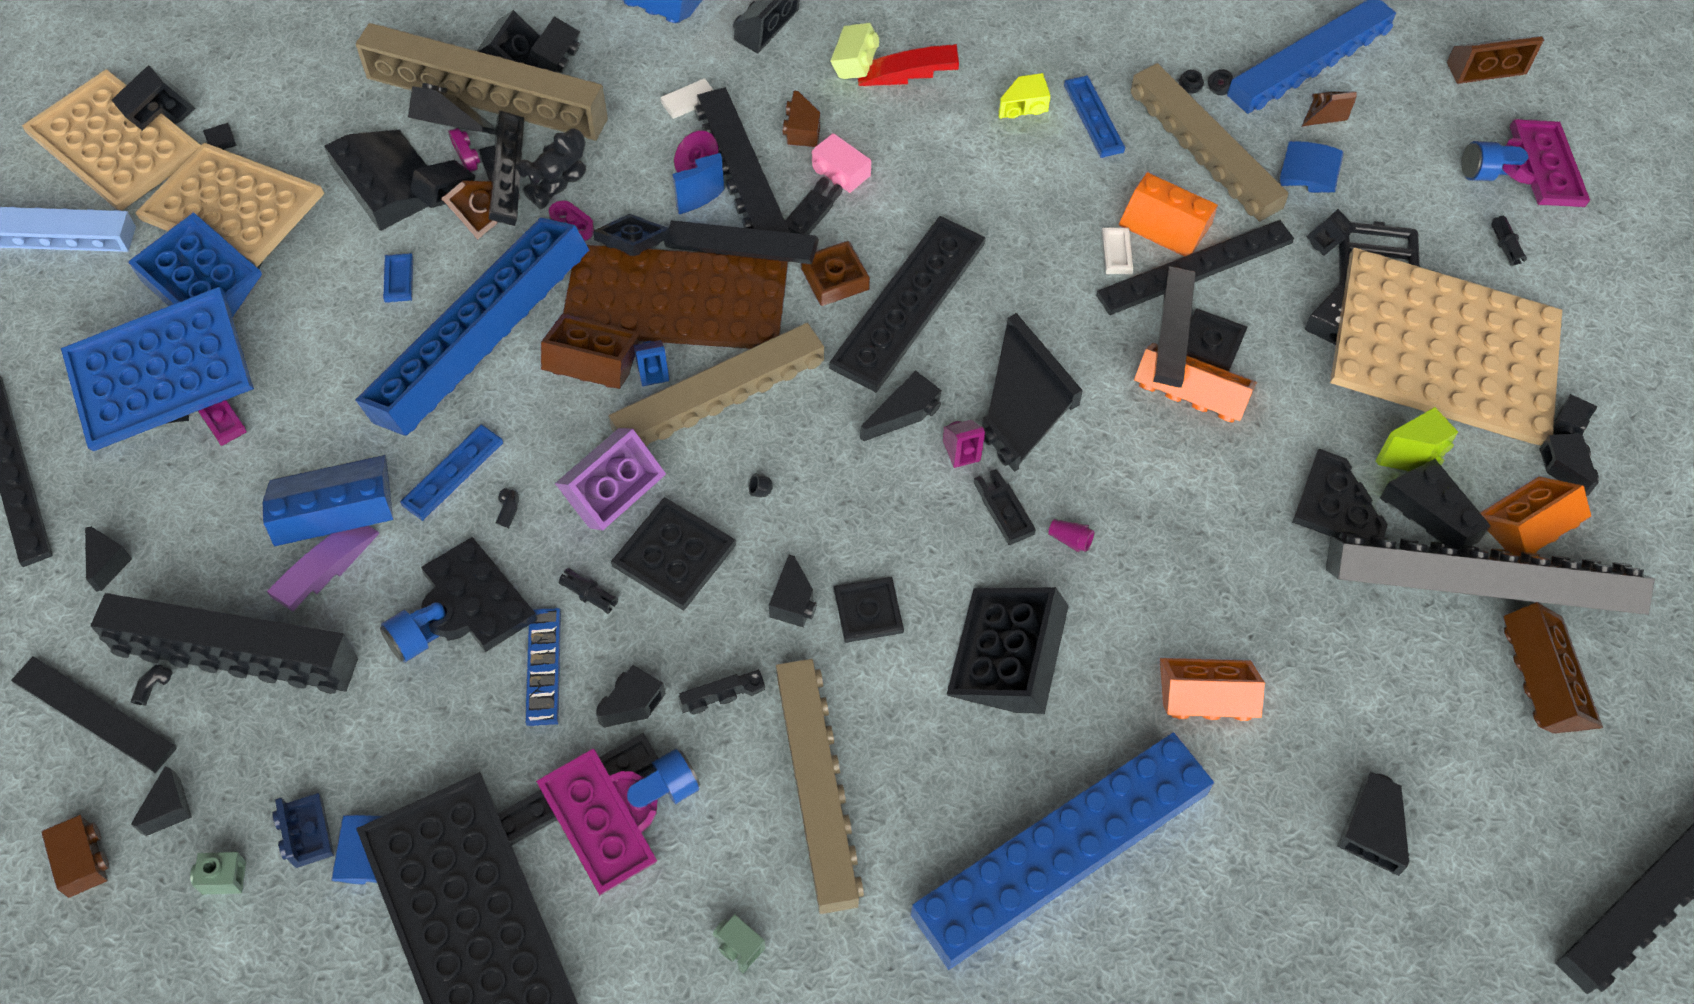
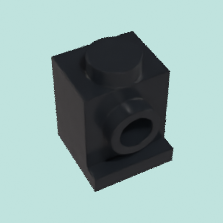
M1338 208L1306 237L1310 240L1312 247L1325 256L1345 240L1356 227Z
M1570 394L1554 421L1553 434L1584 433L1590 422L1589 419L1598 406Z

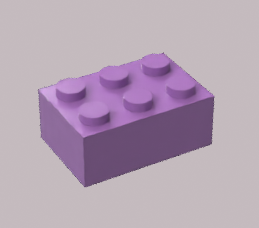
M618 428L561 477L555 485L590 529L603 531L663 478L666 473L634 429Z

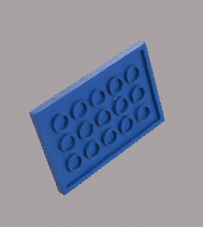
M220 287L61 348L88 449L92 451L107 447L254 389L225 291Z

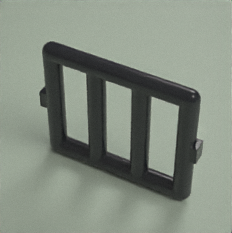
M1374 221L1373 224L1351 222L1356 227L1352 233L1408 239V249L1351 243L1350 235L1339 244V285L1344 288L1349 257L1354 247L1389 258L1408 259L1409 264L1420 267L1419 234L1416 229L1385 226V222Z

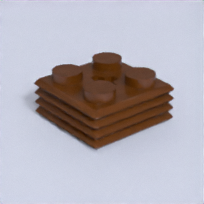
M850 241L816 251L812 264L801 263V270L821 306L870 289V277Z

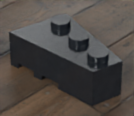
M1436 459L1388 482L1380 496L1382 501L1385 503L1389 502L1403 512V516L1421 525L1441 543L1449 544V547L1458 548V550H1460L1461 545L1472 546L1480 542L1491 526Z

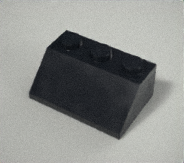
M800 0L752 1L748 10L743 15H739L734 21V40L758 54L799 10Z

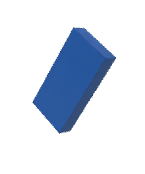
M412 253L385 255L384 302L412 301Z

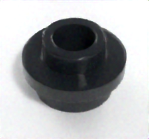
M1187 70L1180 76L1178 84L1187 93H1197L1202 90L1204 80L1200 72Z

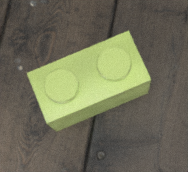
M871 23L843 27L831 58V63L839 78L848 79L867 76L869 68L873 63L874 54L879 46L878 34L874 32Z

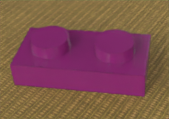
M226 400L198 411L220 446L247 433L245 427Z

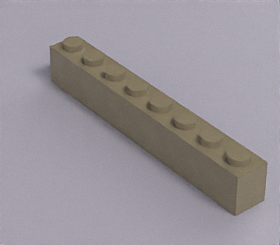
M1158 63L1133 76L1130 90L1133 98L1136 101H1140L1147 108L1148 113L1152 117H1156L1162 123L1164 129L1178 139L1182 148L1188 149L1195 156V160L1199 165H1204L1211 172L1213 179L1216 182H1220L1228 190L1229 195L1233 199H1237L1244 206L1245 211L1250 216H1254L1261 222L1284 209L1289 193Z
M807 322L608 415L611 430L614 433L618 428L634 429L646 447L649 443L658 439L665 440L675 431L683 427H693L700 419L708 415L716 416L725 407L734 403L741 404L749 396L757 392H766L774 384L782 380H792L797 373L805 369L817 368L824 361V345Z
M813 659L777 664V681L819 914L858 908L859 897L864 896L861 877H855L853 866L858 865L855 845H848L847 834H852L849 815L842 814L841 804L846 803L843 784L837 785L835 774H840L838 757L837 755H831L829 746L834 744L832 726H826L824 716H828L829 712L826 697L820 698L818 689L823 687L821 670L814 668Z

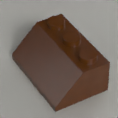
M1543 36L1517 37L1454 46L1447 64L1457 84L1527 75L1544 38Z
M561 314L541 341V370L552 372L556 375L577 378L581 381L601 384L608 388L620 389L630 375L635 357L633 345H638L640 332Z

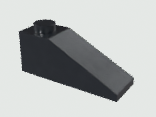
M915 370L861 425L860 439L867 441L920 422L927 415L933 416L941 406L940 397L942 390Z

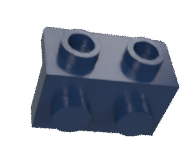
M319 793L288 803L282 797L275 799L277 810L273 811L272 815L277 830L281 829L283 840L278 841V846L283 860L288 859L295 868H299L334 856L323 799Z

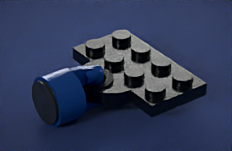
M471 537L421 567L423 574L434 587L424 598L421 609L411 614L406 610L399 612L381 623L380 631L397 659L406 663L429 649L428 643L439 636L445 637L447 641L459 639L470 632L482 649L487 652L537 621V616L476 540Z

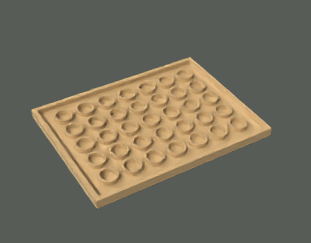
M1354 247L1349 257L1330 383L1424 412L1436 407L1445 418L1542 446L1548 435H1553L1562 309Z

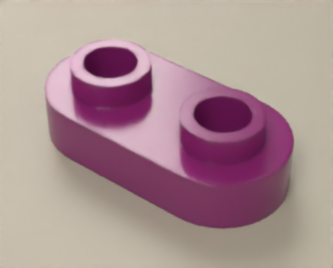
M459 128L449 130L450 140L463 166L470 172L478 170L477 164L480 163V159L475 148L470 150L469 146L471 143L466 131L461 132Z
M561 200L554 202L549 207L550 220L575 225L578 230L584 229L579 231L584 241L589 240L594 235L592 219L572 203Z

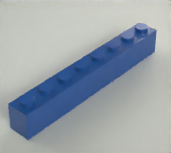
M1367 0L1232 79L1227 96L1247 114L1255 109L1259 111L1265 107L1267 102L1274 98L1276 100L1281 98L1292 87L1294 89L1298 88L1307 78H1315L1327 66L1333 67L1342 57L1353 55L1357 48L1362 45H1370L1377 36L1388 34L1393 27L1392 22L1396 12L1382 0Z

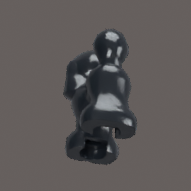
M576 128L569 129L564 133H556L553 143L544 146L543 153L534 162L524 159L516 164V169L521 177L528 176L530 184L523 188L525 196L539 209L545 208L554 195L563 192L569 182L580 180L586 172L585 164L579 160L583 156L586 142L581 131Z

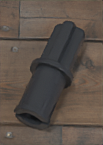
M1504 215L1495 217L1492 220L1491 226L1499 240L1498 246L1503 248L1510 266L1522 264L1520 258L1525 262L1527 256L1518 242L1519 235L1513 232Z

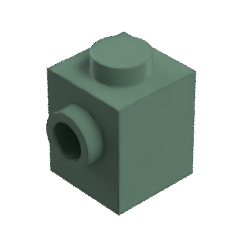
M238 852L198 853L196 864L192 866L190 871L192 886L202 895L242 893L247 861Z

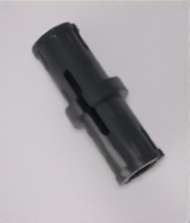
M567 568L564 571L568 575L567 577L562 574L559 578L561 586L579 595L581 601L585 603L589 601L607 614L613 610L610 608V605L615 607L618 603V597L598 587L597 582L593 579L587 580L571 568Z

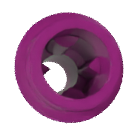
M1057 519L1052 521L1048 531V535L1053 536L1076 552L1080 550L1087 552L1092 544L1095 533L1094 530L1089 529V525Z

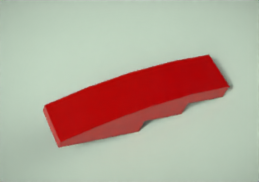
M957 44L912 49L874 59L867 76L858 77V86L908 84V79L933 78V71L958 70Z

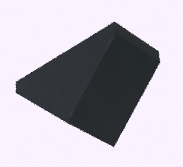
M92 526L85 527L86 580L96 592L102 591L132 558L122 545Z
M166 766L163 768L131 823L142 835H151L192 818L181 779L171 768Z

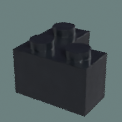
M150 65L111 99L125 118L142 131L161 113L176 125L195 109L179 89Z

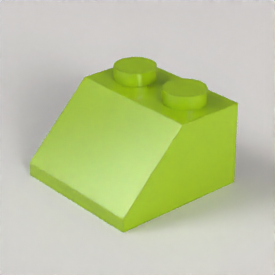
M1434 407L1390 432L1375 462L1380 466L1404 471H1411L1433 459H1436L1442 465L1445 461L1443 459L1444 455L1454 446L1452 442L1458 431Z

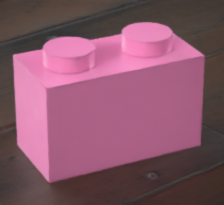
M834 133L812 150V166L819 175L824 174L834 185H841L849 193L871 176V159Z

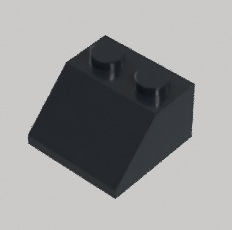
M512 10L496 22L477 51L528 65L527 61L530 50L540 35Z

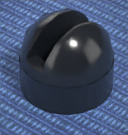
M753 474L749 482V494L754 497L768 496L773 489L771 479L762 474Z

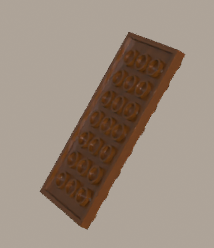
M587 245L589 251L571 269L563 314L640 332L639 341L653 342L661 340L662 343L752 349L780 336L788 272L787 261L647 249L639 255L630 256L615 248Z

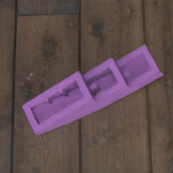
M364 526L329 535L297 561L267 593L271 598L293 612L311 592L318 594L335 575L340 577L378 536L379 532L370 526Z

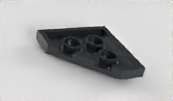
M1318 449L1292 523L1328 536H1340V532H1352L1370 540V535L1385 536L1388 526L1382 515L1379 516L1371 504L1373 500L1362 482H1358L1351 472L1352 466L1347 458Z

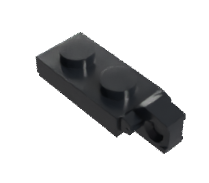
M759 669L741 676L735 674L679 693V705L682 714L690 712L692 715L705 711L709 704L718 701L720 704L733 702L737 699V695L741 693L754 696L765 690V683Z

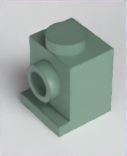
M735 914L729 921L724 919L720 922L712 934L718 939L720 944L718 950L731 962L737 959L738 969L743 974L766 949L765 940Z

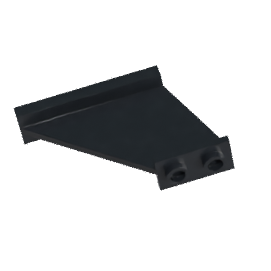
M1017 313L1007 318L989 413L982 420V427L985 431L984 442L987 445L992 444L997 450L1000 462L1004 466L1009 465L1014 472L1019 470L1021 462L1068 408L1072 410L1080 405L1083 391Z

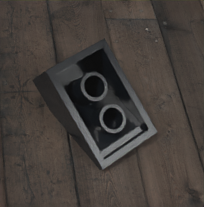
M422 83V88L412 86L408 118L496 135V127L457 96L447 94V88Z

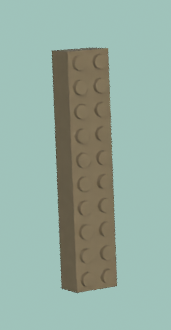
M372 23L367 25L355 43L367 79L411 91L412 86L422 88V83L447 88V94L457 96L470 107L496 114L499 113V110L524 117L525 122L562 132L576 128L581 131L584 138L595 141L608 120L603 85L592 81H586L570 75L556 73Z

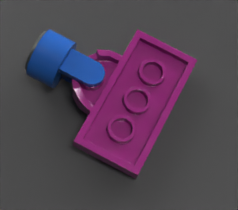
M1514 119L1509 126L1513 138L1505 146H1501L1498 142L1472 141L1463 152L1461 167L1464 176L1468 180L1494 181L1499 175H1509L1520 183L1531 185L1538 205L1586 207L1590 202L1588 192L1561 122Z
M593 748L536 781L599 896L657 863V859L642 833L651 826L657 814L658 799L668 793L674 804H677L699 791L701 785L698 777L681 750L674 749L653 761L652 765L655 772L644 778L634 773V771H621L609 776Z

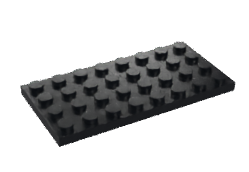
M480 772L356 828L424 1004H578Z

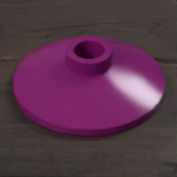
M695 131L686 136L677 147L674 155L676 172L696 168L695 159L718 154V144L715 137L706 131Z

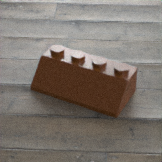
M1538 602L1503 616L1506 624L1504 633L1508 641L1513 644L1516 653L1513 655V659L1517 668L1524 675L1526 682H1523V688L1526 695L1533 701L1535 707L1533 717L1537 725L1553 734L1603 728L1563 617Z

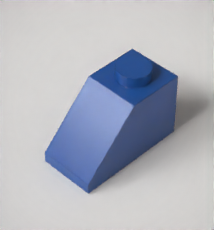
M647 341L642 344L633 345L642 387L668 382L666 354L662 341Z

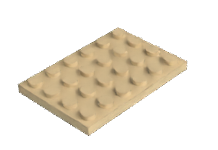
M106 69L22 125V127L30 137L117 210L122 211L173 175L201 145L163 114L156 117L143 131L130 122L111 101L126 85Z
M203 143L135 213L141 221L169 231L194 212L254 266L258 267L324 195V192L319 185Z

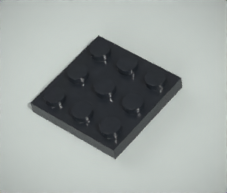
M664 497L611 560L613 568L685 611L734 549L736 539Z

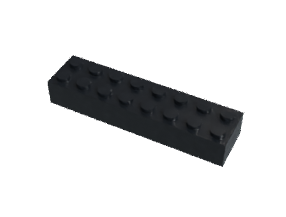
M109 593L104 594L90 625L99 635V639L105 642L111 649L110 652L118 657L129 658L131 654L140 656L141 659L151 663H158L160 659L169 661L172 665L180 668L194 665L209 673H217L218 670L228 671L230 675L238 678H246L247 675L258 676L261 681L267 683H276L277 680L287 681L289 685L300 689L310 685L329 694L336 693V690L347 692L358 661V657L344 633Z

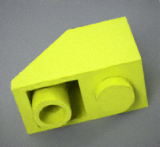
M1043 73L1019 76L1000 98L999 119L1007 117L1013 119L1027 114L1039 115L1048 111L1051 95Z

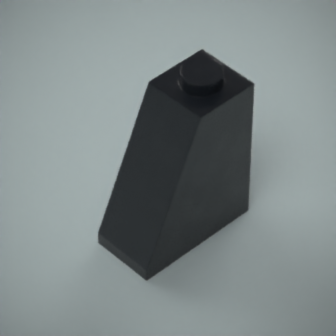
M1370 772L1361 785L1337 847L1397 876L1408 867L1410 862L1402 786L1394 783L1390 777L1384 774Z

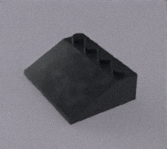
M400 130L347 134L324 145L332 167L379 231L428 207L410 192L414 169L427 165Z
M974 588L947 696L1014 713L1045 714L1069 607L1057 588Z

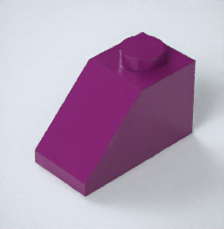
M973 420L955 421L948 426H944L943 443L954 468L981 461L985 431L982 426Z

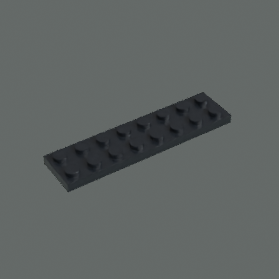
M939 216L830 360L829 369L877 393L985 245L986 237Z

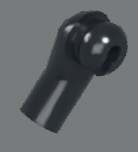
M504 488L498 496L503 506L495 523L509 529L517 512L519 494L514 489Z
M160 664L154 665L139 678L130 702L146 706L153 686L156 682L163 685L167 684L172 676V670L164 668Z

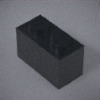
M554 16L531 48L527 64L556 73L558 71L563 73L569 62L567 58L569 55L575 56L581 43L578 42L580 31Z
M456 160L414 169L410 192L428 207L434 208L445 205L446 203L441 198L461 181H475L476 176Z

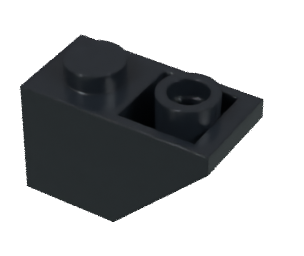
M1583 433L1548 435L1539 448L1546 472L1559 481L1583 485L1586 496H1589L1599 483V475L1593 467L1590 458V447L1586 444Z
M632 665L627 673L623 672L616 680L615 689L609 697L605 696L599 702L596 709L599 725L605 728L648 719L666 694L663 682Z

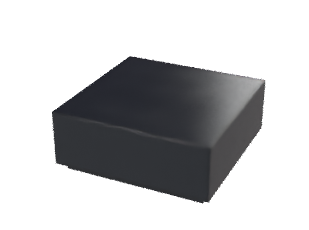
M229 123L203 130L209 145L223 150L237 146Z

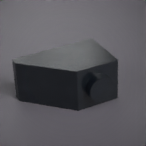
M789 554L769 603V617L804 628L806 620L813 619L817 602L813 601V589L795 556Z

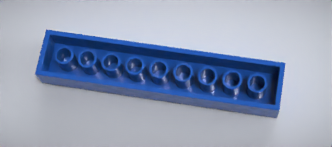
M540 217L355 399L370 421L375 425L404 436L414 431L423 418L435 410L437 404L447 394L451 393L456 385L467 374L471 373L486 355L492 352L495 345L503 337L507 336L511 329L521 319L525 318L529 311L539 301L544 299L558 282L563 280L564 276L574 265H577L582 260V257L589 251V248L577 227L572 224Z
M1173 732L912 904L911 917L944 965L950 970L1207 796L1214 781Z

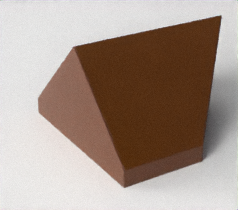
M1330 91L1312 94L1313 101L1302 126L1347 121L1357 98V92Z
M461 181L441 199L478 240L498 223L488 219L492 181Z

